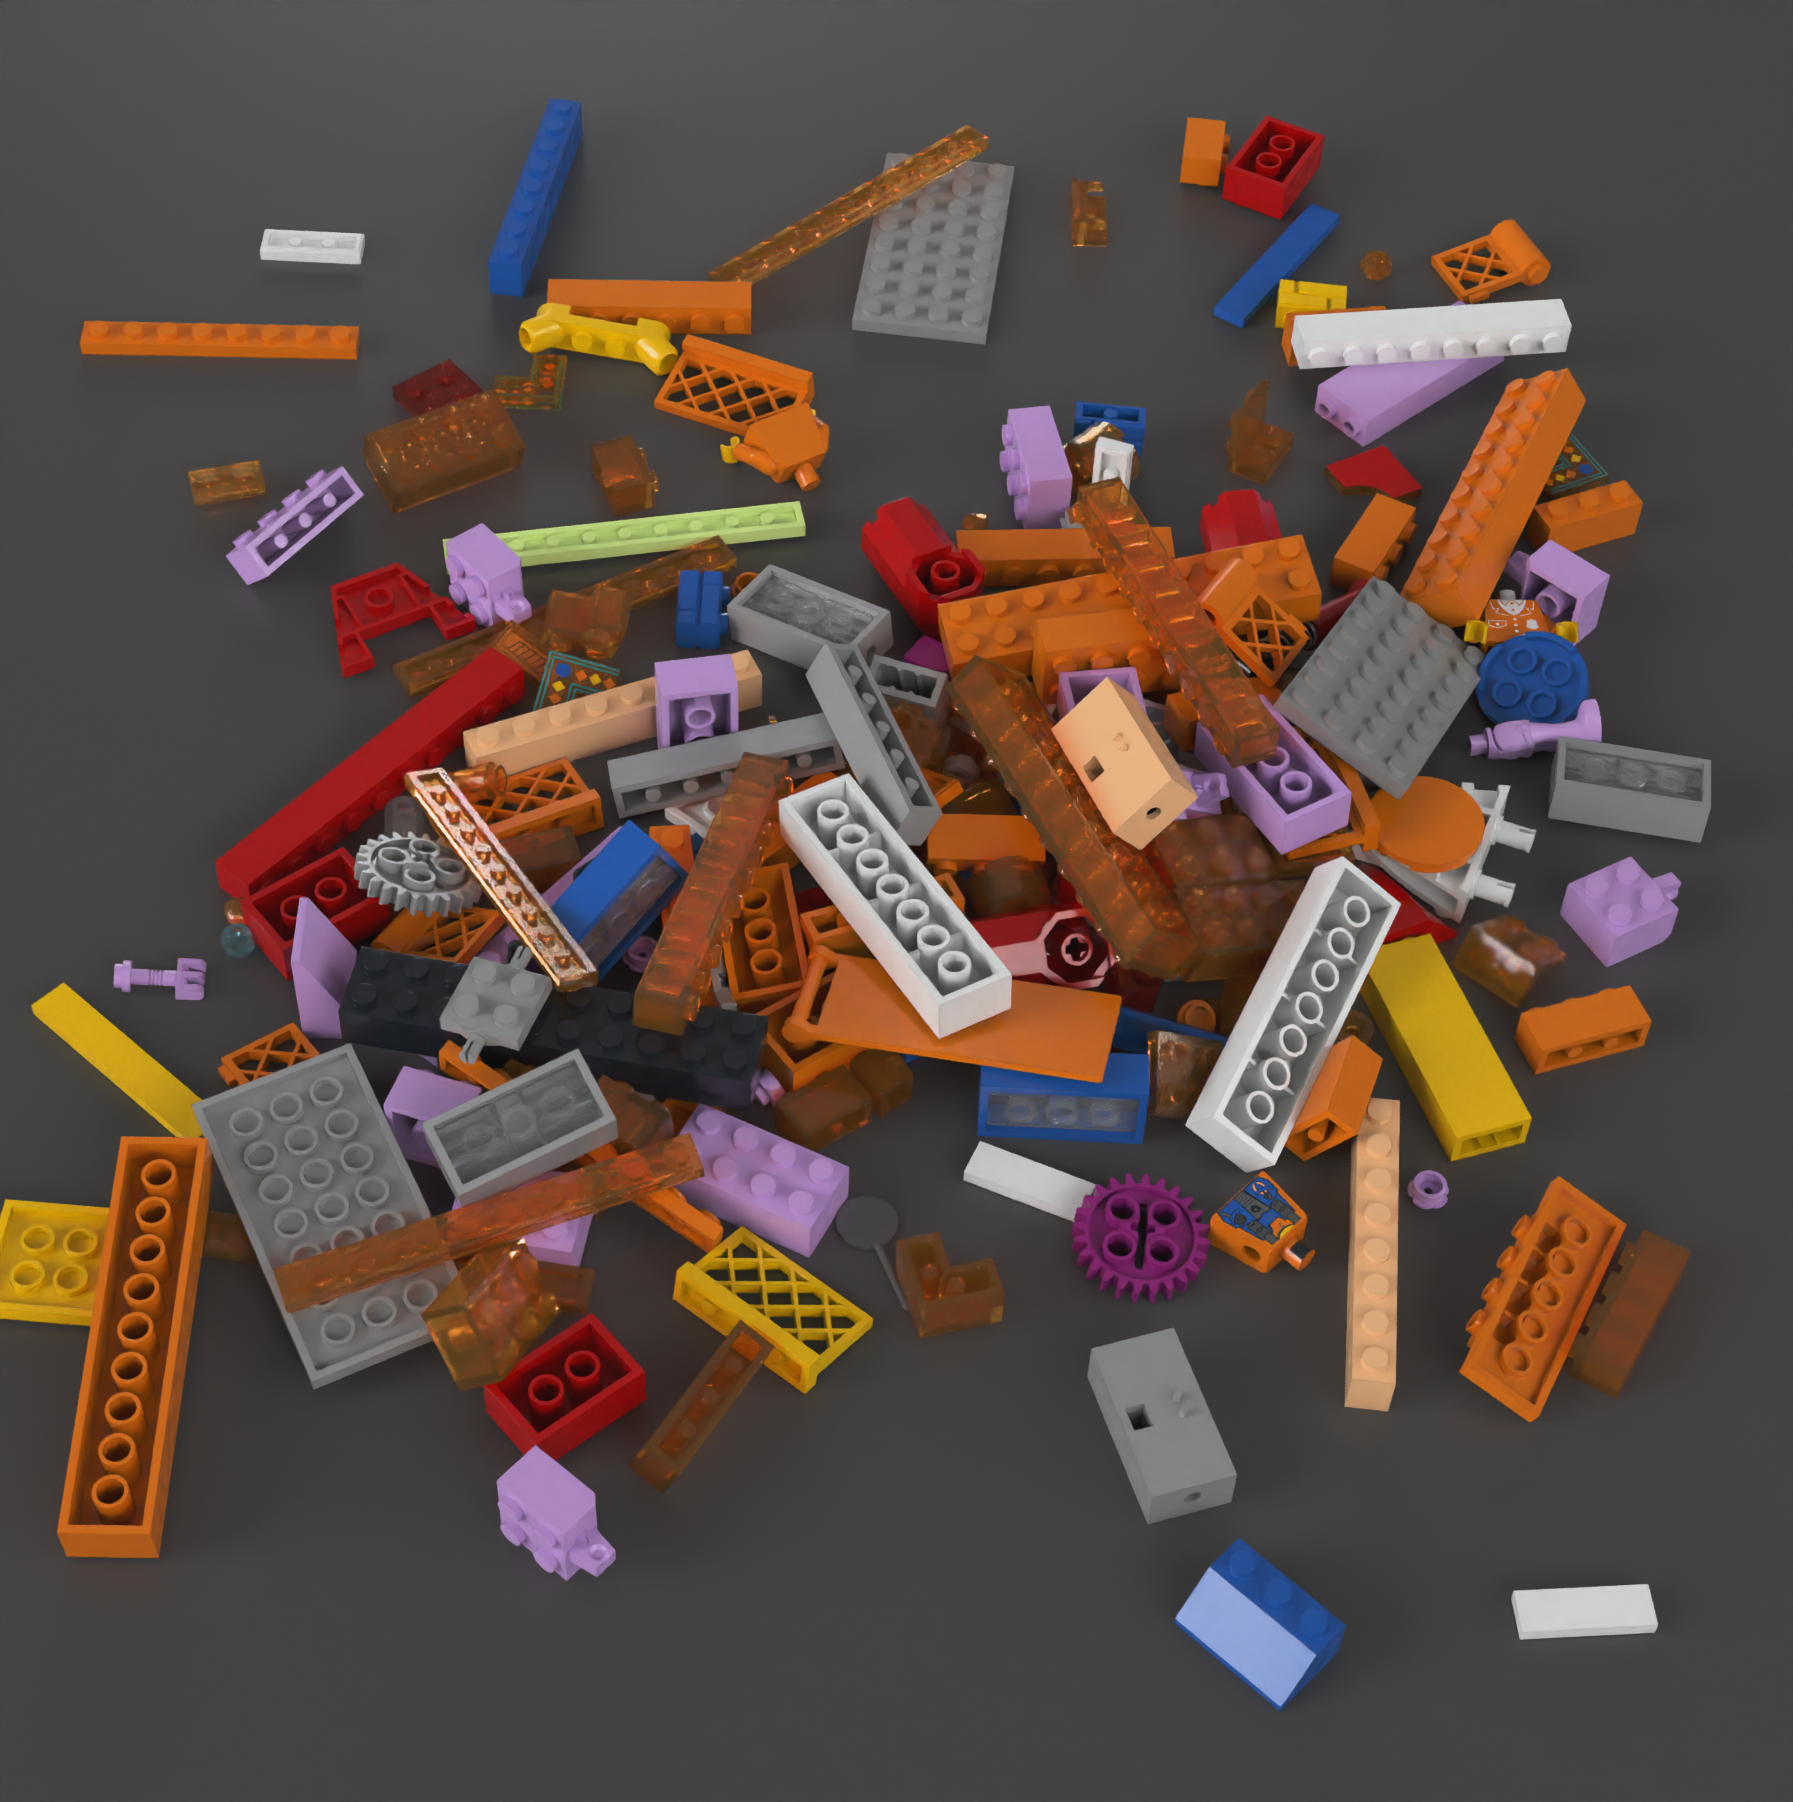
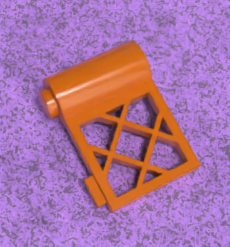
M1511 219L1497 224L1489 235L1431 256V265L1458 299L1463 303L1470 302L1471 304L1485 300L1490 297V293L1521 281L1529 286L1539 284L1547 278L1551 268L1548 259L1519 224ZM1485 248L1491 253L1490 258L1473 255L1474 252ZM1456 261L1463 264L1461 269L1447 267L1445 263ZM1471 264L1486 268L1484 270V273L1482 274L1467 271L1468 265ZM1491 269L1501 270L1507 273V275H1504L1502 277L1492 276L1489 274ZM1462 280L1477 282L1479 285L1465 290L1461 282Z
M1232 558L1224 564L1189 608V616L1194 625L1206 633H1215L1268 687H1271L1278 681L1310 637L1305 633L1307 628L1292 613L1287 615L1257 584L1258 576L1254 567L1246 560ZM1254 600L1264 610L1266 620L1254 618L1252 607ZM1235 625L1246 627L1248 642H1242L1231 631ZM1256 627L1268 629L1270 644L1259 643ZM1278 630H1284L1295 641L1292 646L1281 645ZM1261 652L1272 653L1273 671L1262 662Z
M473 906L472 909L462 907L461 914L448 910L447 917H443L437 911H432L431 917H427L423 911L419 910L415 915H410L409 909L404 908L370 944V948L468 964L502 927L507 918L503 911ZM450 918L459 919L455 922L445 925ZM485 923L482 927L469 932L470 928ZM462 932V935L443 942L444 939ZM434 943L436 944V946L420 952L423 948ZM461 949L454 958L445 956Z
M292 1022L222 1057V1066L217 1069L219 1075L231 1088L235 1085L240 1086L274 1073L266 1072L270 1062L288 1063L287 1067L318 1056L320 1053L295 1023ZM290 1039H293L296 1043L293 1052L275 1051L276 1046ZM248 1060L260 1061L256 1071L239 1069L237 1066Z

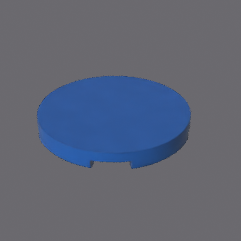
M1527 631L1525 634L1513 637L1502 644L1498 643L1487 653L1478 669V676L1481 680L1476 686V693L1483 714L1493 726L1522 719L1536 723H1566L1575 720L1580 703L1588 699L1590 679L1582 656L1577 648L1568 640L1549 632Z

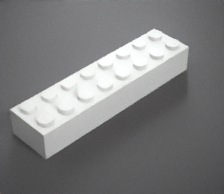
M849 773L779 800L780 835L938 1039L1011 1008L1012 974Z
M1344 856L1314 868L1185 1124L1186 1127L1246 1173L1275 1165L1401 906L1400 902Z

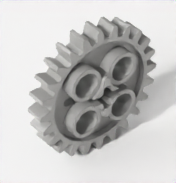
M393 832L391 839L380 834L378 841L368 839L367 845L360 846L359 853L356 854L354 879L359 880V889H368V897L380 896V905L393 903L394 911H399L404 907L409 909L410 915H415L419 910L423 911L427 917H431L432 911H437L443 917H447L448 910L461 914L462 907L472 909L473 902H479L485 882V877H483L485 870L479 867L480 861L478 859H470V851L458 852L459 845L451 844L447 846L444 844V838L433 841L430 840L428 834H424L422 838H416L412 832H408L407 837H402L397 832Z

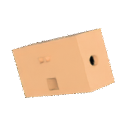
M1108 677L1051 729L1111 831L1139 850H1142L1199 798L1135 696Z

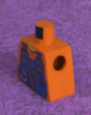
M1261 1171L1211 1217L1207 1237L1210 1240V1244L1261 1273H1268L1282 1259L1301 1271L1310 1263L1315 1254V1250L1302 1241L1308 1220L1306 1213L1264 1171Z

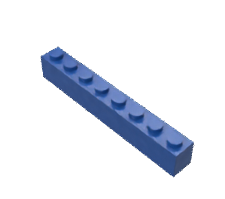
M549 99L488 260L490 293L516 297L524 296L583 134L581 102L568 101L566 99Z

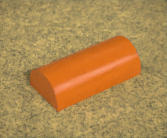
M788 862L715 876L718 924L730 991L737 1004V1011L756 1014L801 990L808 970L807 956Z

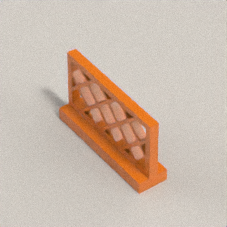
M687 334L682 342L683 352L654 400V406L656 409L745 437L750 424L807 402L810 405L815 396L814 378L812 372ZM686 366L702 372V374L685 379L682 373ZM722 377L733 381V384L716 389L712 380ZM707 382L711 391L693 397L689 388ZM754 387L763 390L765 393L747 399L744 390ZM682 390L685 391L688 398L677 403L667 400L670 394ZM738 392L742 401L725 407L721 397ZM786 397L795 400L793 405L779 409L775 400ZM715 400L719 409L707 413L701 411L698 405ZM769 402L773 411L756 417L752 407ZM747 410L751 418L739 423L731 420L729 415Z
M1293 726L1302 738H1309L1312 744L1310 747L1352 792L1348 825H1346L1350 833L1337 835L1331 832L1287 852L1288 860L1354 845H1360L1363 852L1378 849L1381 823L1357 770L1298 726Z
M566 757L424 806L426 817L439 837L444 838V844L447 846L458 844V852L470 851V859H478L480 861L479 867L484 869L604 827L599 794L595 789H588ZM560 773L565 774L562 782L547 780L548 777ZM519 787L530 788L527 794L512 792L513 789ZM540 790L555 792L552 799L537 797ZM565 794H566V795H572L571 797H568V798H566V799H563V797L565 796ZM485 799L495 800L491 807L476 804ZM505 802L520 805L516 811L501 809ZM529 807L537 808V809L528 811ZM450 811L458 813L455 819L439 817V815ZM469 815L484 817L480 824L465 821ZM494 819L502 820L500 822L491 824ZM458 832H463V833H465V834L456 836V834H457Z

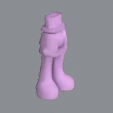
M1596 699L1582 701L1575 720L1566 723H1536L1522 719L1497 724L1493 731H1491L1490 727L1484 728L1483 734L1468 736V755L1484 754L1486 759L1512 760L1518 757L1529 758L1535 752H1555L1559 736L1601 742L1602 726L1598 703Z

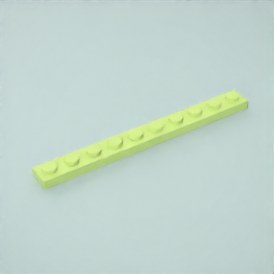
M800 501L497 533L495 535L521 558V567L801 537L805 536L806 525ZM443 539L445 563L446 558H448L446 541L450 539Z

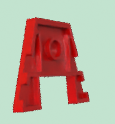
M398 562L330 586L341 673L344 679L375 668L374 657L364 643V640L378 637L381 634L411 625L428 617H431L446 641L477 630L476 619L468 612L463 614L457 610L452 600L446 596L439 597L430 590L428 583Z

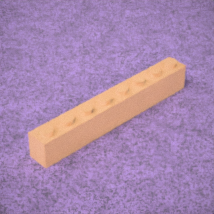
M749 650L731 654L738 683V712L762 706V673ZM655 676L464 731L466 764L477 787L564 757L569 762L656 737Z
M1370 1097L1359 1132L1351 1137L1344 1407L1387 1412L1389 1411L1396 1385L1399 1100Z

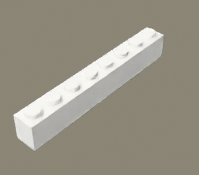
M1562 299L1295 316L1291 344L1299 369L1566 352L1572 325Z

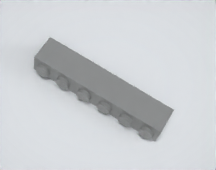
M825 642L805 676L861 789L907 845L921 846L942 815V811L858 646Z
M824 712L607 761L611 788L619 819L845 768L842 749Z

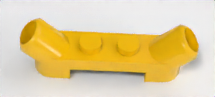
M546 303L538 308L536 317L523 321L519 330L520 343L531 354L552 347L644 363L657 376L670 373L678 359V350L670 343V330L662 322L638 318L637 326L571 315V306Z

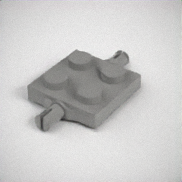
M523 946L517 947L509 964H501L476 956L473 957L439 1018L441 1029L461 1034L467 1039L462 1051L459 1053V1058L467 1064L469 1060L470 1065L474 1064L483 1046H503L517 1051L520 1050L553 988L551 977L525 970L534 956L530 948L525 947L524 950Z

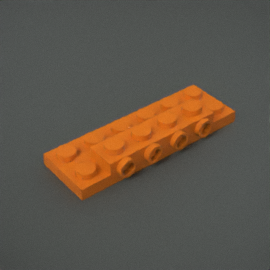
M1560 1176L1551 1181L1536 1213L1531 1217L1524 1215L1514 1226L1511 1235L1517 1241L1514 1247L1509 1246L1501 1254L1496 1264L1502 1272L1499 1278L1494 1277L1487 1284L1481 1294V1298L1487 1303L1483 1310L1479 1309L1473 1314L1466 1325L1465 1330L1471 1334L1466 1345L1470 1350L1459 1373L1529 1423L1537 1419L1627 1224Z

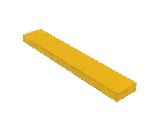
M64 982L31 1005L33 1014L173 1135L176 1137L204 1138L191 1104L202 1101V1099Z

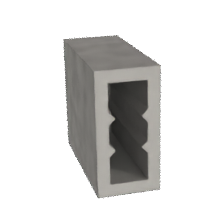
M875 654L870 671L902 734L942 744L953 714L948 674Z

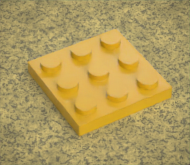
M5 1199L0 1216V1319L81 1326L91 1325L109 1208Z

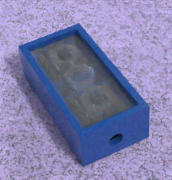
M628 820L521 941L578 952L581 956L580 984L595 987L690 881L692 876L659 844L632 821ZM533 951L536 956L566 982L572 983L573 959Z
M1110 1053L1102 1083L981 1065L978 1091L977 1136L1142 1144L1149 1101V1055Z

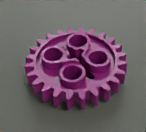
M1129 1173L1126 1174L1123 1185H1120L1114 1177L1109 1179L1107 1189L1099 1184L1095 1185L1093 1196L1085 1194L1082 1206L1077 1207L1074 1217L1075 1222H1073L1071 1236L1075 1237L1071 1249L1074 1252H1080L1077 1265H1090L1086 1276L1088 1280L1098 1276L1102 1278L1099 1290L1103 1291L1110 1285L1116 1287L1115 1298L1117 1299L1125 1291L1131 1293L1133 1303H1137L1140 1293H1145L1149 1302L1154 1303L1159 1291L1167 1300L1171 1299L1174 1287L1181 1292H1185L1188 1280L1195 1282L1198 1278L1199 1268L1204 1267L1207 1258L1206 1253L1210 1245V1240L1206 1239L1209 1226L1200 1223L1203 1211H1190L1194 1198L1190 1196L1180 1200L1178 1198L1180 1186L1177 1185L1170 1191L1164 1189V1178H1161L1155 1186L1150 1185L1148 1174L1143 1175L1141 1183H1135ZM1139 1207H1144L1146 1209L1142 1235L1144 1247L1141 1254V1269H1136L1134 1266L1138 1242V1232L1136 1230L1140 1218ZM1114 1214L1124 1215L1128 1219H1119ZM1155 1220H1164L1170 1225L1159 1224ZM1110 1251H1119L1125 1256H1116ZM1153 1256L1163 1257L1167 1262L1157 1261Z

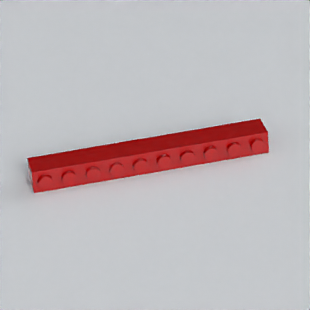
M490 646L215 861L219 887L238 901H241L313 863L322 855L328 854L334 845L348 834L357 831L363 822L377 811L383 810L402 791L412 787L417 779L431 768L437 767L456 748L463 746L464 731L491 724L500 713L510 705L516 704L525 694L523 667Z

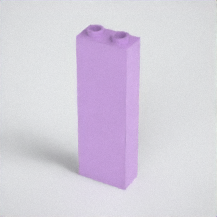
M1459 300L1451 306L1466 304ZM1505 356L1349 366L1319 384L1314 411L1364 447L1504 361Z

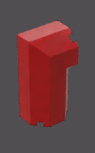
M1254 489L1225 491L1218 496L1219 502L1211 507L1210 503L1202 508L1199 530L1205 553L1282 538L1273 504L1267 499L1266 502L1263 501L1260 494Z
M905 497L882 505L875 512L878 516L873 524L869 520L862 527L861 549L917 628L928 637L942 643L939 633L938 605L983 596L985 568L972 550L961 548L960 553L925 505L920 503L919 506L913 499Z
M1076 902L968 919L1010 971L1012 980L1079 990L1099 986L1104 979L1103 975L1109 967L1112 968L1118 959L1114 927L1088 907Z

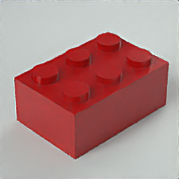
M1266 115L1227 165L1222 199L1281 220L1320 168L1325 136Z
M344 847L240 901L246 933L287 981L293 979L291 955L300 897H308L352 946L384 930L390 924L388 904L380 905V896L368 897V889H359V880L354 879L355 859Z
M592 1312L483 1383L486 1412L521 1453L525 1455L536 1445L555 1461L646 1400L645 1371Z

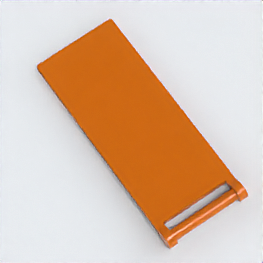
M816 945L809 952L807 958L809 967L791 1017L785 1020L782 1028L783 1037L793 1043H800L805 1040H819L1102 1083L1119 1017L1122 997L1113 994L1012 980L1010 1009L938 1039L877 959L838 954L826 946ZM836 968L818 1024H810L807 1022L823 973L828 969Z

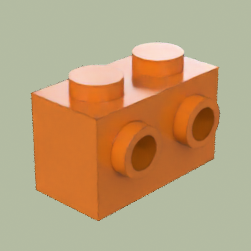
M1187 117L1180 183L1218 187L1220 174H1225L1228 164L1231 135L1224 134L1226 121Z

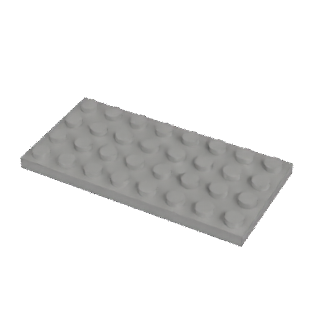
M887 153L852 318V330L986 345L1015 166L999 163L971 162L969 160L942 159L934 156H914L905 153Z
M1372 576L1272 708L1399 801L1481 680L1478 676V669L1485 655L1479 648L1469 646L1458 638L1450 627L1439 624L1428 616L1420 605L1409 602L1399 595L1391 584Z
M351 1043L191 1104L204 1138H208L215 1164L313 1389L327 1385L479 1321L476 1308Z

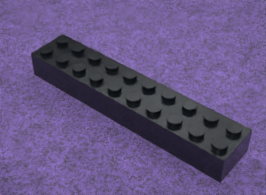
M361 946L338 1011L342 1041L439 1058V1051L448 1040H451L459 1047L465 1045L467 1039L461 1034L441 1029L439 1018L469 965ZM552 979L553 988L520 1050L517 1051L503 1046H483L479 1053L481 1062L488 1067L527 1073L575 1049H579L598 1086L751 1112L767 1049L768 1016Z

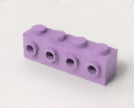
M343 466L328 473L321 469L305 481L309 487L303 492L297 489L281 501L285 507L279 512L275 509L271 510L257 521L260 527L255 532L247 530L233 541L236 547L226 555V558L247 585L268 577L364 495Z

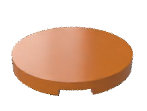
M1416 776L1399 801L1382 788L1371 799L1373 808L1381 823L1378 849L1376 850L1382 856L1388 855L1394 860L1410 866L1411 871L1442 873L1457 869L1467 863V860L1473 856L1482 843L1485 821L1479 805L1466 791L1448 781L1428 776Z

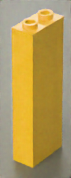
M1431 934L1406 937L1401 941L1382 945L1359 991L1449 1161L1452 1162L1525 1143L1532 1117Z

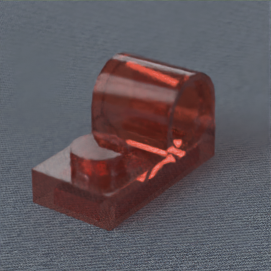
M1114 930L1118 959L1112 968L1109 967L1104 974L1107 993L1121 996V1005L1151 1013L1155 1008L1164 981V975L1156 965L1150 962L1134 961L1132 947H1127L1124 930Z

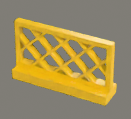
M744 1226L737 1229L696 1264L693 1265L687 1261L676 1272L673 1293L675 1301L804 1394L816 1385L818 1374L873 1325L874 1318ZM742 1243L756 1253V1258H733L732 1251ZM708 1270H728L729 1281H716L707 1275L706 1272ZM734 1270H758L759 1281H735ZM765 1270H780L788 1275L789 1281H766ZM737 1293H760L761 1305L748 1304L739 1298ZM767 1293H790L792 1305H768ZM797 1293H813L821 1299L822 1305H799ZM770 1317H793L794 1328H781L771 1321ZM800 1317H823L825 1328H802ZM831 1317H847L855 1325L851 1328H832ZM803 1340H826L827 1349L819 1355L803 1344Z

